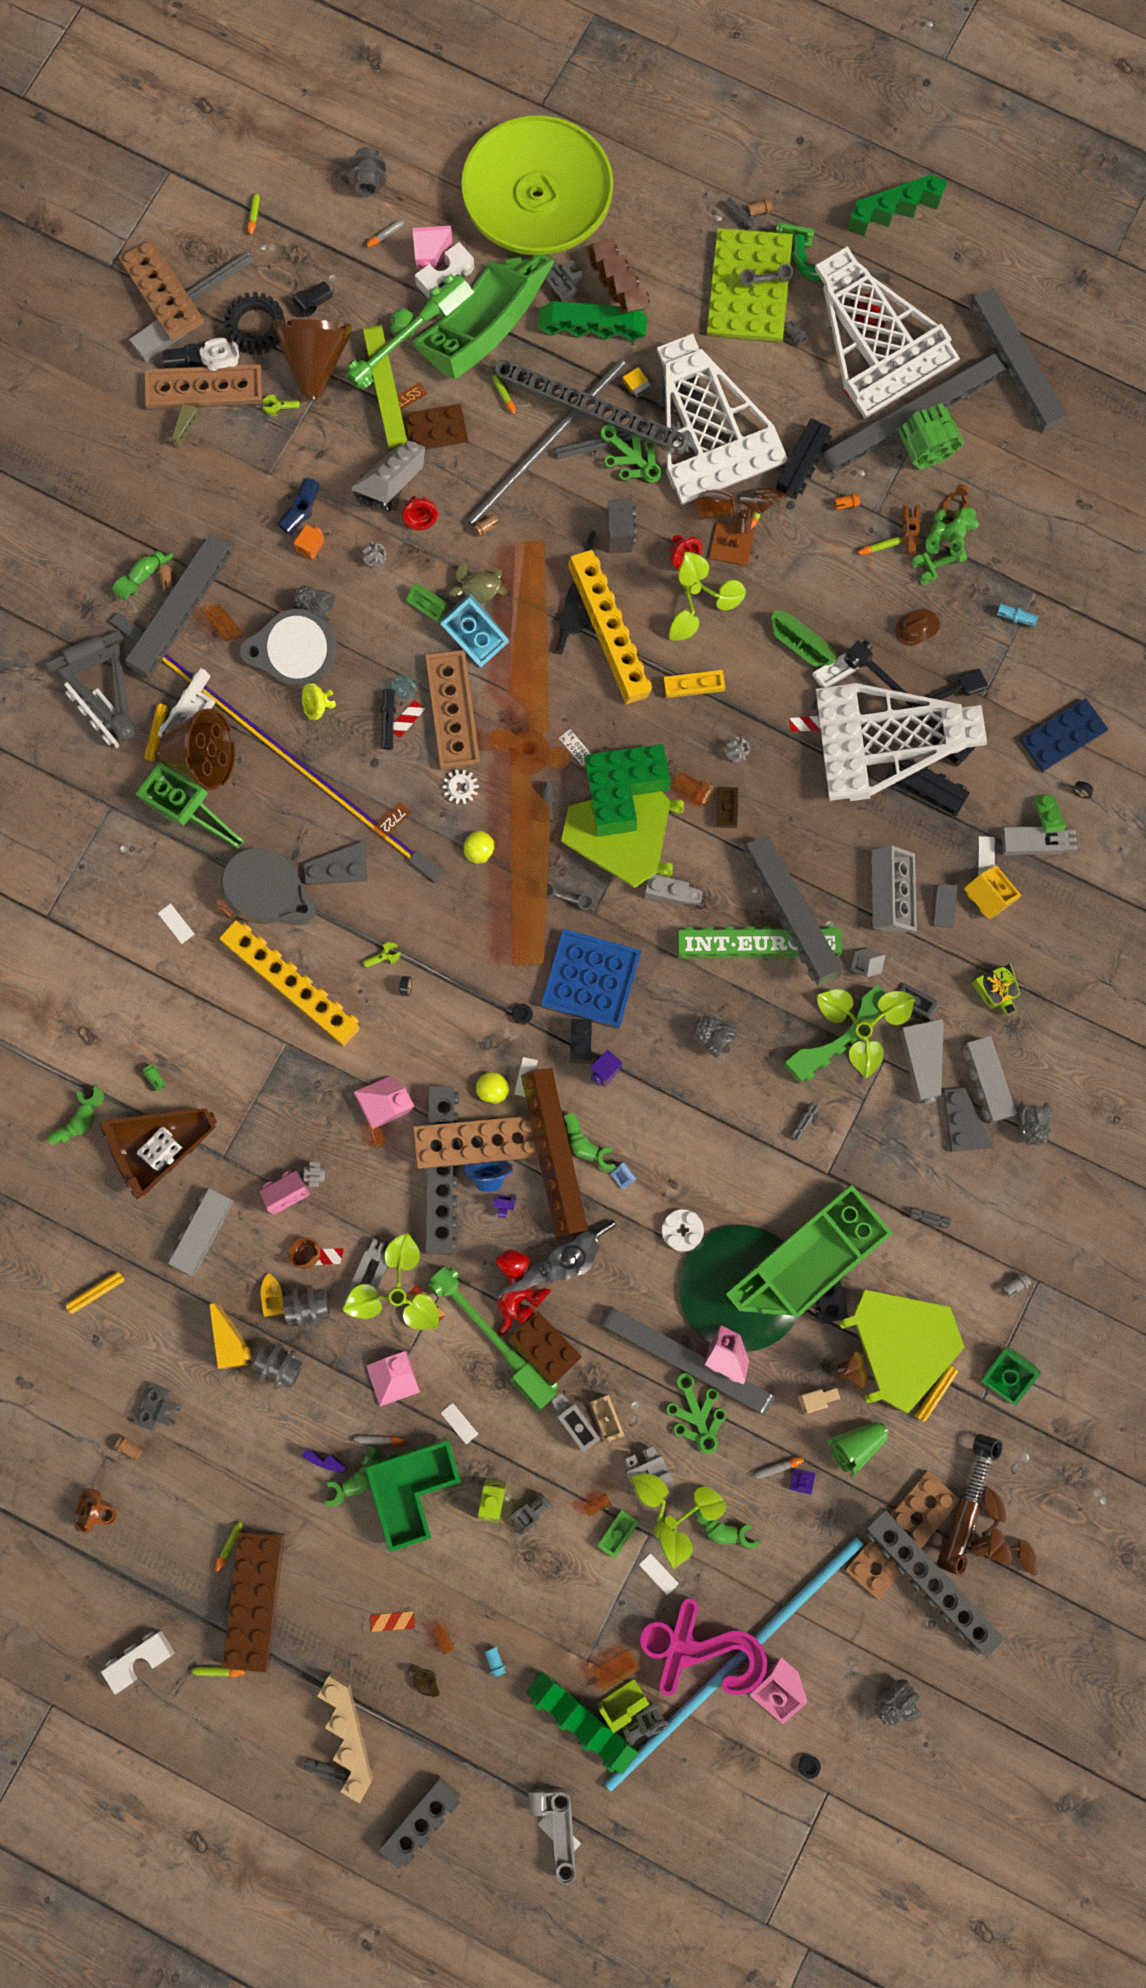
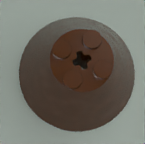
M212 708L199 710L170 730L163 731L157 758L165 766L203 789L217 790L219 786L227 783L234 767L235 742H231L229 731H232L224 715L218 710Z

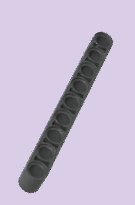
M611 1306L608 1307L599 1324L764 1416L767 1415L776 1398L745 1380L744 1384L731 1381L720 1372L712 1371L705 1365V1357Z

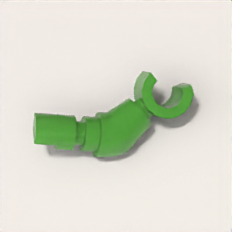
M156 551L151 556L140 558L134 563L128 576H123L115 582L112 588L113 592L123 601L127 600L131 593L137 595L140 588L137 584L141 585L155 572L157 567L170 561L173 558V554L167 553L163 555L160 551Z
M95 1085L92 1088L94 1094L90 1099H86L84 1093L77 1091V1098L82 1103V1106H78L74 1117L66 1124L67 1127L62 1126L47 1136L51 1145L56 1144L60 1140L66 1143L71 1139L72 1135L74 1137L78 1134L83 1135L90 1129L94 1115V1109L92 1108L100 1106L104 1100V1092L101 1088Z
M576 1114L565 1115L564 1118L567 1123L565 1128L567 1134L571 1135L569 1139L571 1142L570 1148L573 1153L579 1158L592 1162L596 1160L597 1168L604 1173H610L615 1170L616 1166L614 1164L608 1165L604 1163L602 1158L604 1155L610 1156L613 1148L608 1147L599 1151V1147L589 1142L588 1138H585L584 1134L580 1133L581 1127Z
M369 1446L361 1463L365 1464L379 1459L382 1452ZM359 1467L357 1473L354 1472L353 1476L342 1482V1485L327 1482L329 1488L336 1489L337 1496L332 1501L325 1499L322 1503L329 1507H338L343 1503L345 1495L349 1497L364 1493L369 1488L364 1467Z
M699 1509L694 1511L698 1516L696 1520L701 1525L704 1524L706 1526L704 1529L708 1533L707 1536L718 1545L736 1544L737 1541L742 1548L753 1549L761 1543L759 1540H755L753 1543H748L745 1540L744 1534L747 1530L751 1529V1524L737 1530L736 1527L724 1525L723 1522L720 1523L717 1519H704Z

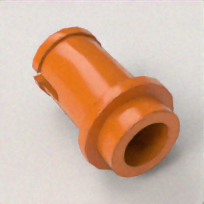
M851 493L849 496L834 498L836 510L849 507L856 508V506L860 505L858 494Z

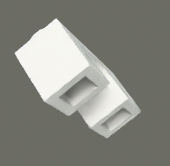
M460 242L445 252V264L448 266L446 270L437 271L429 264L415 274L416 286L428 299L431 297L429 292L436 286L441 288L445 285L443 280L452 273L453 276L459 274L464 277L473 271L474 258Z
M152 1631L142 1638L144 1643L137 1647L133 1644L123 1651L125 1656L118 1660L117 1657H114L105 1664L107 1668L101 1673L114 1694H117L138 1679L133 1671V1664L136 1659L143 1658L147 1660L153 1669L175 1654L162 1631L157 1634Z

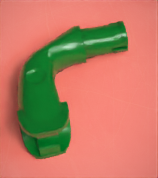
M794 235L791 256L800 273L808 280L823 282L814 269L816 265L807 263L804 235Z

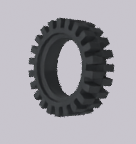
M248 292L245 293V299L241 295L238 296V302L233 300L231 302L232 307H227V313L224 316V324L230 342H236L241 352L245 353L248 350L250 355H253L254 351L257 352V355H262L261 350L263 349L265 353L270 352V346L274 350L276 342L280 343L273 330V323L265 335L253 338L245 336L239 331L238 322L241 316L250 310L265 311L271 316L273 321L284 319L281 306L279 307V303L276 300L273 301V297L268 296L266 298L265 293H261V296L258 297V293L253 292V297H250Z

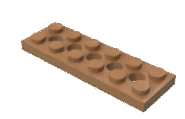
M152 239L119 256L123 267L171 341L205 324L203 317ZM142 262H149L145 266L140 265ZM151 275H157L154 279L149 278ZM166 288L163 292H158V289ZM174 301L172 305H166L167 302ZM178 314H182V315H183V316H182L181 318H179V319L174 318V317H175L176 315H178Z
M261 364L219 368L216 371H211L208 367L145 370L146 408H180L182 404L194 407L263 404ZM225 382L228 384V387L225 389L218 388L220 383ZM240 382L248 383L245 388L237 387ZM203 383L209 385L206 390H200L199 386ZM184 384L190 386L186 391L180 390V387ZM168 385L170 389L167 392L160 391L161 387Z
M465 650L426 655L440 768L441 770L480 765ZM446 668L453 670V674L449 677L442 674ZM454 687L456 692L453 695H447L445 689ZM454 705L459 710L455 714H450L447 711L448 707ZM454 724H458L461 727V730L457 733L450 731V727ZM461 743L464 748L462 751L456 752L452 749L453 745Z
M530 1116L412 1127L416 1169L539 1158ZM513 1133L521 1135L522 1141L520 1144H515L512 1141ZM493 1135L501 1137L502 1143L500 1146H495L492 1143ZM473 1137L481 1139L482 1144L480 1148L472 1146L471 1140ZM452 1139L460 1140L461 1148L459 1150L451 1147ZM436 1140L441 1144L439 1152H434L431 1149L430 1144L432 1141Z
M925 1471L890 1515L903 1529L907 1530L908 1535L922 1548L960 1502V1499L930 1472ZM929 1495L935 1498V1505L932 1508H927L924 1504L925 1498ZM914 1512H919L922 1516L921 1522L917 1525L911 1522V1515ZM890 1530L885 1531L883 1534L884 1541H887L891 1538ZM869 1539L845 1568V1571L879 1600L901 1573L894 1566L896 1564L892 1557L886 1558L879 1550L881 1545L877 1541L873 1543ZM905 1546L900 1547L898 1550V1556L902 1557L906 1553ZM873 1562H878L881 1570L878 1574L874 1575L870 1572L869 1568Z

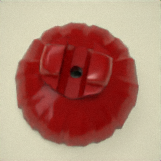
M424 496L423 498L411 497L402 510L403 522L413 530L429 529L438 519L437 508L433 502Z
M674 535L671 539L674 545H669L668 551L671 552V563L678 570L682 564L684 552L700 555L703 550L701 540L694 536L683 538L681 535Z

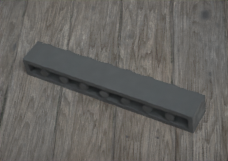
M992 288L974 296L970 305L971 314L977 318L979 327L982 332H985L990 347L994 348L997 357L1007 369V377L1013 381L1015 390L1019 396L1021 395L1026 410L1030 411L1036 427L1043 433L1061 425L1067 414L996 290Z
M209 534L207 539L202 540L199 551L191 557L187 569L180 573L179 581L170 588L165 602L160 603L157 614L149 620L145 632L138 636L133 650L128 651L125 661L129 669L150 679L232 555L230 544Z
M766 835L746 843L745 852L743 853L747 863L751 864L754 877L760 880L764 895L768 896L771 900L772 910L774 913H778L782 928L788 931L792 946H796L799 951V959L803 964H806L810 979L815 981L817 986H821L840 978L842 967L770 837Z

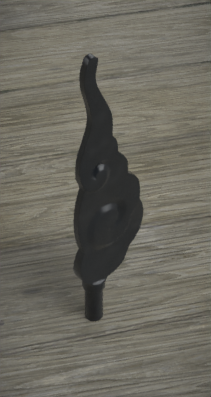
M592 531L588 536L587 551L593 550L594 552L592 541L596 534L595 531ZM585 572L588 576H593L590 572ZM575 581L567 593L564 612L559 619L560 636L555 650L557 654H563L569 634H578L583 628L592 624Z
M611 1219L596 1230L593 1229L590 1232L579 1233L573 1241L559 1246L545 1260L532 1265L519 1282L501 1288L494 1297L499 1299L507 1292L526 1290L534 1284L554 1282L558 1279L570 1280L576 1275L586 1273L592 1267L594 1258L599 1250L598 1239L616 1227L615 1222Z

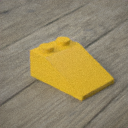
M210 1304L218 1369L250 1365L249 1360L253 1359L251 1347L247 1346L246 1341L221 1305Z

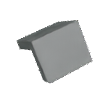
M872 948L855 951L851 970L866 978L881 974L885 954Z

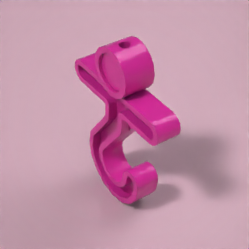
M692 1598L683 1601L674 1632L669 1625L658 1621L649 1623L644 1628L640 1639L644 1652L652 1658L660 1659L667 1656L659 1686L661 1693L665 1696H671L676 1692L683 1668L734 1649L742 1650L747 1654L749 1666L741 1675H727L723 1678L722 1688L727 1694L743 1695L752 1692L761 1684L766 1674L767 1658L764 1648L754 1636L745 1631L731 1630L702 1642L693 1638L692 1631L699 1606L696 1600Z

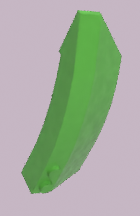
M532 255V259L522 260L521 257L506 259V263L497 264L495 261L487 262V268L471 288L474 292L448 316L442 318L438 323L411 342L412 346L442 374L457 379L490 353L516 325L535 298L554 260L545 255Z
M848 1185L759 1262L726 1295L739 1311L800 1317L824 1293L893 1233L854 1186Z

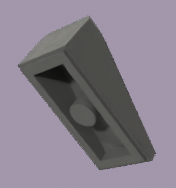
M937 884L935 886L933 926L954 928L957 885Z
M903 983L899 991L909 993L915 998L912 1012L923 1020L931 1022L940 1008L939 1001Z

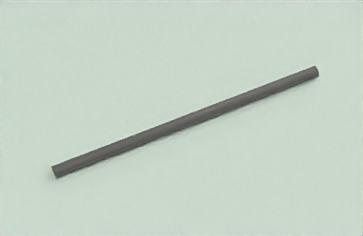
M619 359L587 394L597 397L626 367L624 361ZM570 410L467 518V523L471 527L475 526V523L495 505L580 414Z

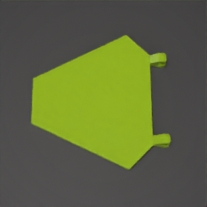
M662 791L633 795L637 817V831L599 837L596 835L591 801L588 800L568 806L561 843L634 888L657 873L665 876L672 875V863H660L669 810L679 814L683 813L684 801H670Z
M863 1290L853 1316L839 1321L841 1329L856 1325L878 1391L865 1395L866 1402L871 1403L883 1400L906 1414L912 1410L965 1348L951 1307Z

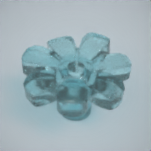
M400 675L396 678V681H393L392 688L396 689V695H401L402 699H408L415 696L416 692L414 690L417 688V684L410 677L406 676L404 679Z

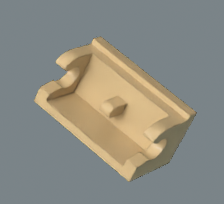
M609 1395L589 1402L604 1443L624 1436Z

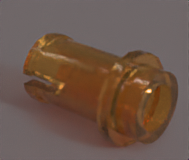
M368 1123L366 1126L372 1140L371 1145L374 1146V1149L384 1147L387 1139L383 1136L381 1127L372 1129Z
M603 1493V1495L590 1502L586 1501L583 1508L588 1517L592 1515L595 1517L596 1513L612 1504L606 1493Z
M445 1624L440 1626L439 1629L432 1630L440 1647L439 1652L441 1651L444 1655L455 1649L453 1646L455 1643L451 1642Z

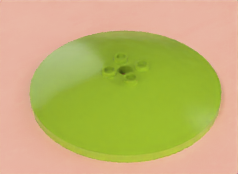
M539 115L525 116L506 121L494 127L474 145L466 159L462 172V196L471 221L490 241L516 253L548 255L566 251L577 246L599 228L611 205L613 174L604 150L584 129L560 118ZM538 191L541 192L542 195L540 197H536L533 195V193Z

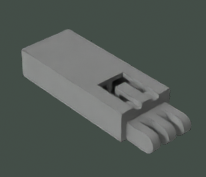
M178 314V315H176L174 318L179 319V318H181L183 315H182V314ZM156 320L129 340L131 346L147 363L186 334L171 341L159 321Z
M1004 827L1001 831L1003 855L1063 854L1065 851H1077L1076 845H1069L1077 843V838H1069V836L1076 835V830L1045 833L1043 827ZM1045 838H1049V843L1057 841V845H1045Z
M373 1239L369 1250L365 1251L340 1310L343 1311V1307L352 1289L360 1284L372 1285L378 1292L388 1269L384 1258L385 1252L383 1251L386 1243L381 1241L377 1249L375 1246L378 1240ZM370 1261H373L370 1270H376L374 1277L365 1274Z

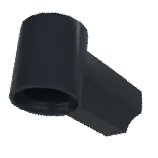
M323 281L307 292L305 290L297 292L293 296L292 301L304 317H308L316 311L317 306L332 298L333 293L328 284Z
M187 344L184 348L163 350L162 355L165 368L202 367L200 345Z

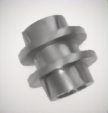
M369 147L358 148L355 155L348 162L350 170L348 173L349 182L355 187L356 193L364 196L376 195L379 192V188L386 183V162L380 157L379 151Z
M309 1285L307 1287V1294L300 1295L299 1289L295 1288L292 1295L284 1296L283 1310L289 1327L299 1326L302 1331L306 1330V1322L313 1321L315 1327H320V1321L329 1319L330 1307L324 1288L314 1290L313 1285Z
M267 1343L259 1352L252 1372L260 1376L259 1381L265 1383L268 1378L275 1380L273 1388L276 1390L280 1386L289 1390L295 1384L303 1368L304 1361L296 1357L297 1351L291 1350L288 1355L282 1353L283 1344L278 1343L276 1347Z

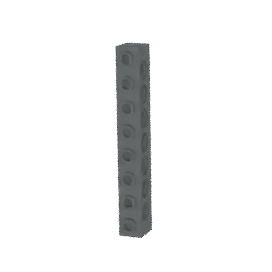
M429 1086L428 1125L458 1123V1112H455V1104H459V1092H455L454 1086ZM443 1103L450 1106L449 1111L440 1113L438 1111L439 1105ZM452 1139L451 1147L453 1149L454 1145H458V1139ZM434 1140L431 1142L430 1147L434 1152H437L441 1144ZM447 1166L449 1168L448 1173L443 1176L437 1173L438 1167L428 1168L427 1255H452V1250H456V1237H453V1229H457V1216H453V1208H457V1195H453V1187H457V1174H454V1166ZM446 1186L448 1193L445 1196L437 1195L438 1187ZM443 1206L448 1209V1213L445 1217L441 1218L436 1215V1211L439 1207ZM444 1227L448 1231L447 1236L442 1239L436 1237L437 1229Z
M880 1507L862 1525L867 1530L864 1534L873 1543L877 1541L881 1545L879 1550L888 1559L890 1557L894 1559L896 1569L902 1575L906 1573L911 1578L910 1584L917 1591L921 1589L926 1594L924 1599L932 1607L936 1605L941 1610L939 1615L947 1623L951 1621L956 1626L954 1631L962 1639L965 1637L971 1643L969 1647L976 1655L981 1653L987 1658L1005 1640L886 1510ZM890 1530L891 1538L884 1541V1532ZM902 1546H905V1547H906V1553H905V1555L902 1556V1557H899V1556H898V1550H899V1548L902 1547ZM920 1562L921 1569L914 1573V1564ZM935 1578V1580H936L935 1586H934L933 1588L929 1589V1588H928V1582H929V1580ZM949 1594L950 1602L943 1605L944 1596ZM965 1611L964 1619L958 1621L959 1612ZM976 1627H980L979 1635L973 1637V1630Z

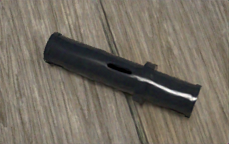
M383 689V701L380 707V712L382 713L381 749L392 750L394 713H396V707H394L395 690Z

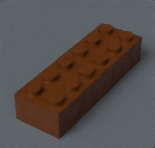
M252 1531L238 1532L222 1664L223 1669L267 1672L270 1668L285 1534Z

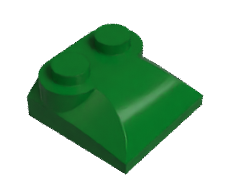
M1005 1346L998 1353L997 1358L980 1382L1014 1406H1017L1041 1375V1371L1017 1351Z

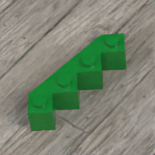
M930 174L858 200L850 216L847 230L865 236L871 221L889 227L895 212L913 218L919 203L937 210L948 181Z
M552 301L540 307L538 329L550 336L565 330L577 338L594 333L604 340L621 335L630 342H634L646 337L647 315L641 311L622 315L619 311L620 306Z
M542 1671L526 1691L532 1699L530 1703L540 1711L543 1708L556 1719L554 1723L561 1730L565 1731V1729H568L580 1739L578 1744L587 1752L591 1749L599 1754L604 1760L602 1764L612 1773L616 1770L623 1775L639 1754L620 1734L613 1733L606 1722L596 1714L594 1715L573 1694L568 1693L561 1687L560 1683Z

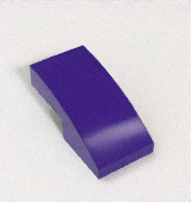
M310 1448L306 1449L302 1454L308 1461L328 1470L345 1472L348 1468L333 1455H329L324 1460Z

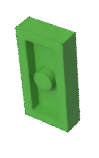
M418 583L413 584L406 599L407 602L437 622L441 621L449 605Z
M1054 794L1034 797L1033 803L1044 832L1065 830L1066 824Z
M621 1509L597 1547L615 1559L639 1522Z

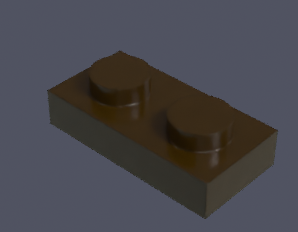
M718 787L717 827L737 828L738 787Z

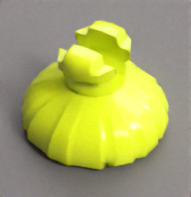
M307 683L302 690V706L304 713L310 720L321 718L326 707L327 709H333L336 706L334 700L329 701L327 697L333 695V692L326 690L323 693L316 684Z

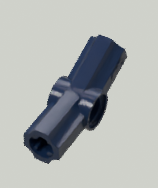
M308 477L303 478L292 507L277 522L278 527L287 535L291 536L304 520L311 517L312 507L320 486L319 482ZM301 506H306V509L299 510Z

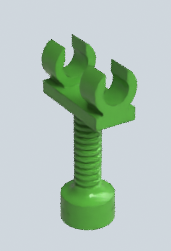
M964 549L961 556L949 554L931 562L926 552L923 555L914 557L911 562L914 568L925 565L928 572L922 574L921 578H919L922 585H925L937 579L936 568L953 561H957V563L966 561L967 554Z

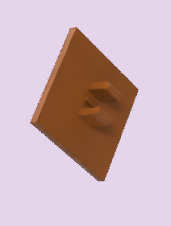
M717 522L709 559L747 566L755 530L751 529L750 533H739L735 531L734 525Z

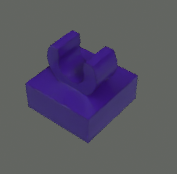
M495 1194L493 1207L499 1208L498 1217L506 1218L508 1209H514L516 1197Z
M794 1468L789 1490L811 1495L816 1473Z

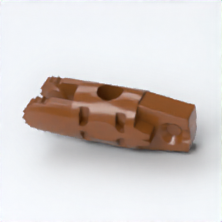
M903 505L902 544H906V555H914L916 545L920 544V506L918 505L914 508V517H909L908 505Z

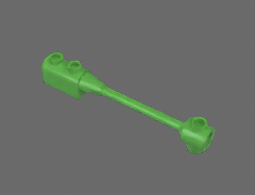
M452 273L443 280L444 286L441 288L436 286L429 292L431 297L418 314V317L368 362L362 360L357 362L355 359L346 366L348 369L346 377L351 384L362 390L367 388L374 381L372 378V368L416 328L436 314L440 319L448 316L474 291L465 279L459 274L455 276Z
M443 1267L429 1280V1289L438 1298L441 1295L443 1297L451 1295L504 1354V1358L515 1373L510 1381L539 1412L558 1394L556 1391L558 1388L557 1383L551 1386L527 1360L503 1342L457 1290L459 1284L457 1280L459 1274L452 1267L449 1269Z

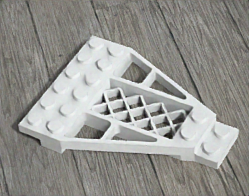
M848 246L815 266L814 269L825 284L823 290L843 385L864 419L960 360L950 344L952 339L943 325L935 323L872 277L868 270L857 262ZM861 288L867 289L870 292L869 298L859 295ZM885 296L906 312L897 316ZM845 298L855 300L854 307L843 305ZM858 301L868 303L867 311L857 308ZM871 304L879 306L880 314L870 312ZM847 312H851V313H852V317H851V318L849 317V315L847 314ZM855 314L865 316L864 323L854 321ZM910 314L931 329L914 341L901 323V320ZM835 315H837L854 341L852 345L845 349H842ZM868 317L878 319L877 327L867 324ZM882 320L890 323V330L880 328ZM857 327L863 329L862 335L858 331ZM866 330L876 332L875 339L866 338ZM879 333L889 335L887 343L878 341ZM892 336L900 338V346L891 344ZM868 344H872V345H873L872 351H871L870 347L868 346ZM876 346L886 348L885 356L875 353ZM857 348L870 368L849 379L844 355ZM889 349L896 350V352L888 356Z
M693 334L657 347V353L664 367L666 427L671 428V394L684 425V428L677 431L682 434L687 433L696 454L693 458L673 465L671 463V452L666 450V474L672 488L675 489L681 505L699 499L698 495L704 491L712 489L722 490L787 464L788 458L774 425L702 349L699 350ZM696 376L693 384L685 381ZM717 376L744 403L743 405L735 408L729 407ZM698 377L709 381L706 390L695 385ZM680 384L691 388L688 396L678 392ZM710 384H712L715 394L708 391ZM693 389L704 394L701 402L690 398ZM706 395L716 399L713 407L703 403ZM718 401L722 411L715 409ZM688 402L699 406L696 414L685 410ZM700 408L711 412L708 420L698 416ZM749 408L766 426V429L743 437L740 434L733 414ZM713 413L724 417L721 425L710 421ZM689 417L693 418L692 424L689 420ZM725 419L728 423L730 430L723 427ZM695 420L706 424L703 432L693 428ZM708 425L718 429L715 438L705 434ZM720 431L731 435L728 443L718 439ZM696 435H698V436L701 437L700 440H699V442H698V439H697ZM703 438L713 442L710 450L700 446ZM715 443L721 445L720 447L713 449Z
M857 683L816 689L830 801L850 798V801L870 799L871 795L951 753H957L967 747L987 745L982 705L962 708L961 704ZM863 692L886 697L888 710L886 712L861 715L859 713L857 693ZM890 698L928 706L892 710ZM919 717H925L923 721L918 719ZM931 717L939 722L934 729L926 725ZM898 720H905L902 724L898 722ZM911 720L918 724V727L913 732L906 728V725ZM886 722L882 727L877 724ZM891 723L898 727L893 735L885 730ZM942 725L944 736L937 732ZM870 726L878 730L874 737L865 733ZM922 728L930 732L925 739L917 735ZM901 731L910 735L905 742L897 738ZM882 733L890 738L885 745L877 741ZM933 735L941 740L938 745L933 746L928 742ZM863 737L870 741L865 746V748L863 744ZM913 738L921 743L918 748H912L908 745ZM893 741L901 746L897 751H892L888 748ZM873 744L881 749L877 754H872L868 751ZM928 757L901 772L899 770L898 761ZM895 762L896 775L873 787L869 786L866 765Z

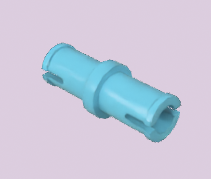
M1002 603L997 613V616L1014 620V623L1020 622L1035 627L1039 616L1022 611V608L1018 607L1016 609Z

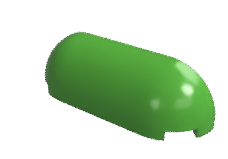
M781 610L773 612L771 620L774 635L808 663L816 667L831 665L838 659V654L833 647L798 619Z

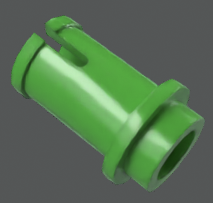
M151 1064L142 1070L144 1072L143 1076L147 1077L154 1091L157 1092L167 1084L158 1073V1067Z

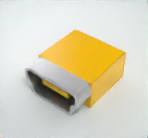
M639 367L623 376L622 382L630 393L634 394L637 398L648 392L651 388V384Z

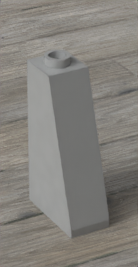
M943 1019L903 1027L899 1031L917 1102L923 1101L924 1104L936 1102L935 1098L941 1095Z

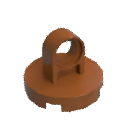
M87 1488V1493L83 1492L77 1503L75 1514L79 1515L78 1522H74V1526L78 1532L89 1533L95 1524H112L117 1516L116 1510L111 1504L101 1502L99 1490ZM106 1509L111 1510V1515L108 1518H100L102 1511Z

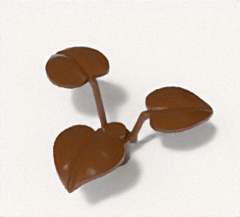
M757 488L754 490V494L758 495L757 498H740V502L746 505L748 509L740 510L739 514L737 513L734 494L731 492L712 489L702 492L698 495V498L704 497L716 502L732 503L733 519H737L735 531L750 533L755 512L762 516L766 510L773 506V502L769 500L782 499L787 494L772 488Z
M853 1352L848 1362L838 1364V1374L842 1380L849 1379L858 1388L863 1389L866 1387L867 1380H874V1378L866 1374L862 1358L866 1356L865 1352L861 1354Z
M983 1486L984 1507L988 1515L994 1520V1524L981 1533L982 1537L971 1541L970 1545L974 1555L981 1557L988 1554V1559L998 1561L1003 1565H1009L1012 1562L1011 1551L1014 1550L1018 1552V1560L1022 1567L1030 1574L1038 1575L1037 1559L1031 1545L1025 1540L1018 1541V1546L1009 1547L1002 1532L996 1528L1000 1522L1006 1521V1510L997 1493L989 1487Z

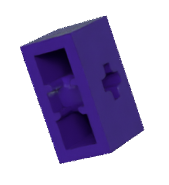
M607 1049L590 1068V1075L592 1076L590 1079L596 1085L606 1087L620 1072L623 1062Z

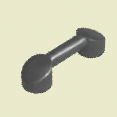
M783 264L778 268V272L755 275L752 270L745 269L741 272L739 280L746 288L752 287L754 283L775 280L786 283L792 278L793 268L788 264Z
M543 882L539 887L541 896L546 899L556 897L578 904L579 908L583 911H588L594 906V899L589 894H583L579 897L555 889L554 884L551 882Z

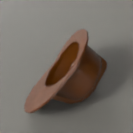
M920 609L901 618L895 626V634L902 644L914 646L937 634L940 628V621L934 612Z

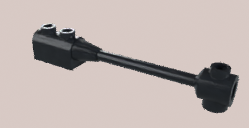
M858 640L845 654L844 661L850 668L856 669L857 667L867 666L893 691L907 693L872 661L873 652L871 650L873 647L867 640L863 642ZM905 701L912 708L921 707L918 703ZM931 717L926 725L934 729L939 722ZM942 725L937 732L944 736ZM933 735L929 742L933 745H938L941 740ZM967 747L946 757L958 767L976 747Z

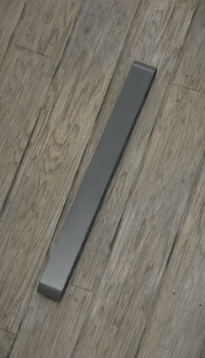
M993 354L830 448L823 454L822 458L832 473H837L899 437L897 429L908 422L914 413L919 411L921 414L922 410H926L928 413V409L933 406L938 410L937 404L940 403L945 408H949L1002 377L1007 369L997 355Z
M508 360L499 361L495 367L500 379L509 385L602 424L612 425L619 431L674 454L680 455L687 450L688 444L684 435L674 429ZM510 368L507 374H502L505 369ZM527 376L524 381L519 382L520 377ZM538 383H544L540 389H536ZM561 390L559 395L553 396L554 391ZM578 397L576 402L570 403L571 398ZM590 404H595L592 410H587ZM607 411H612L610 417H604ZM630 418L627 424H621L623 419ZM642 425H647V429L644 432L638 431ZM658 433H665L663 438L656 439ZM676 440H682L681 445L673 446Z

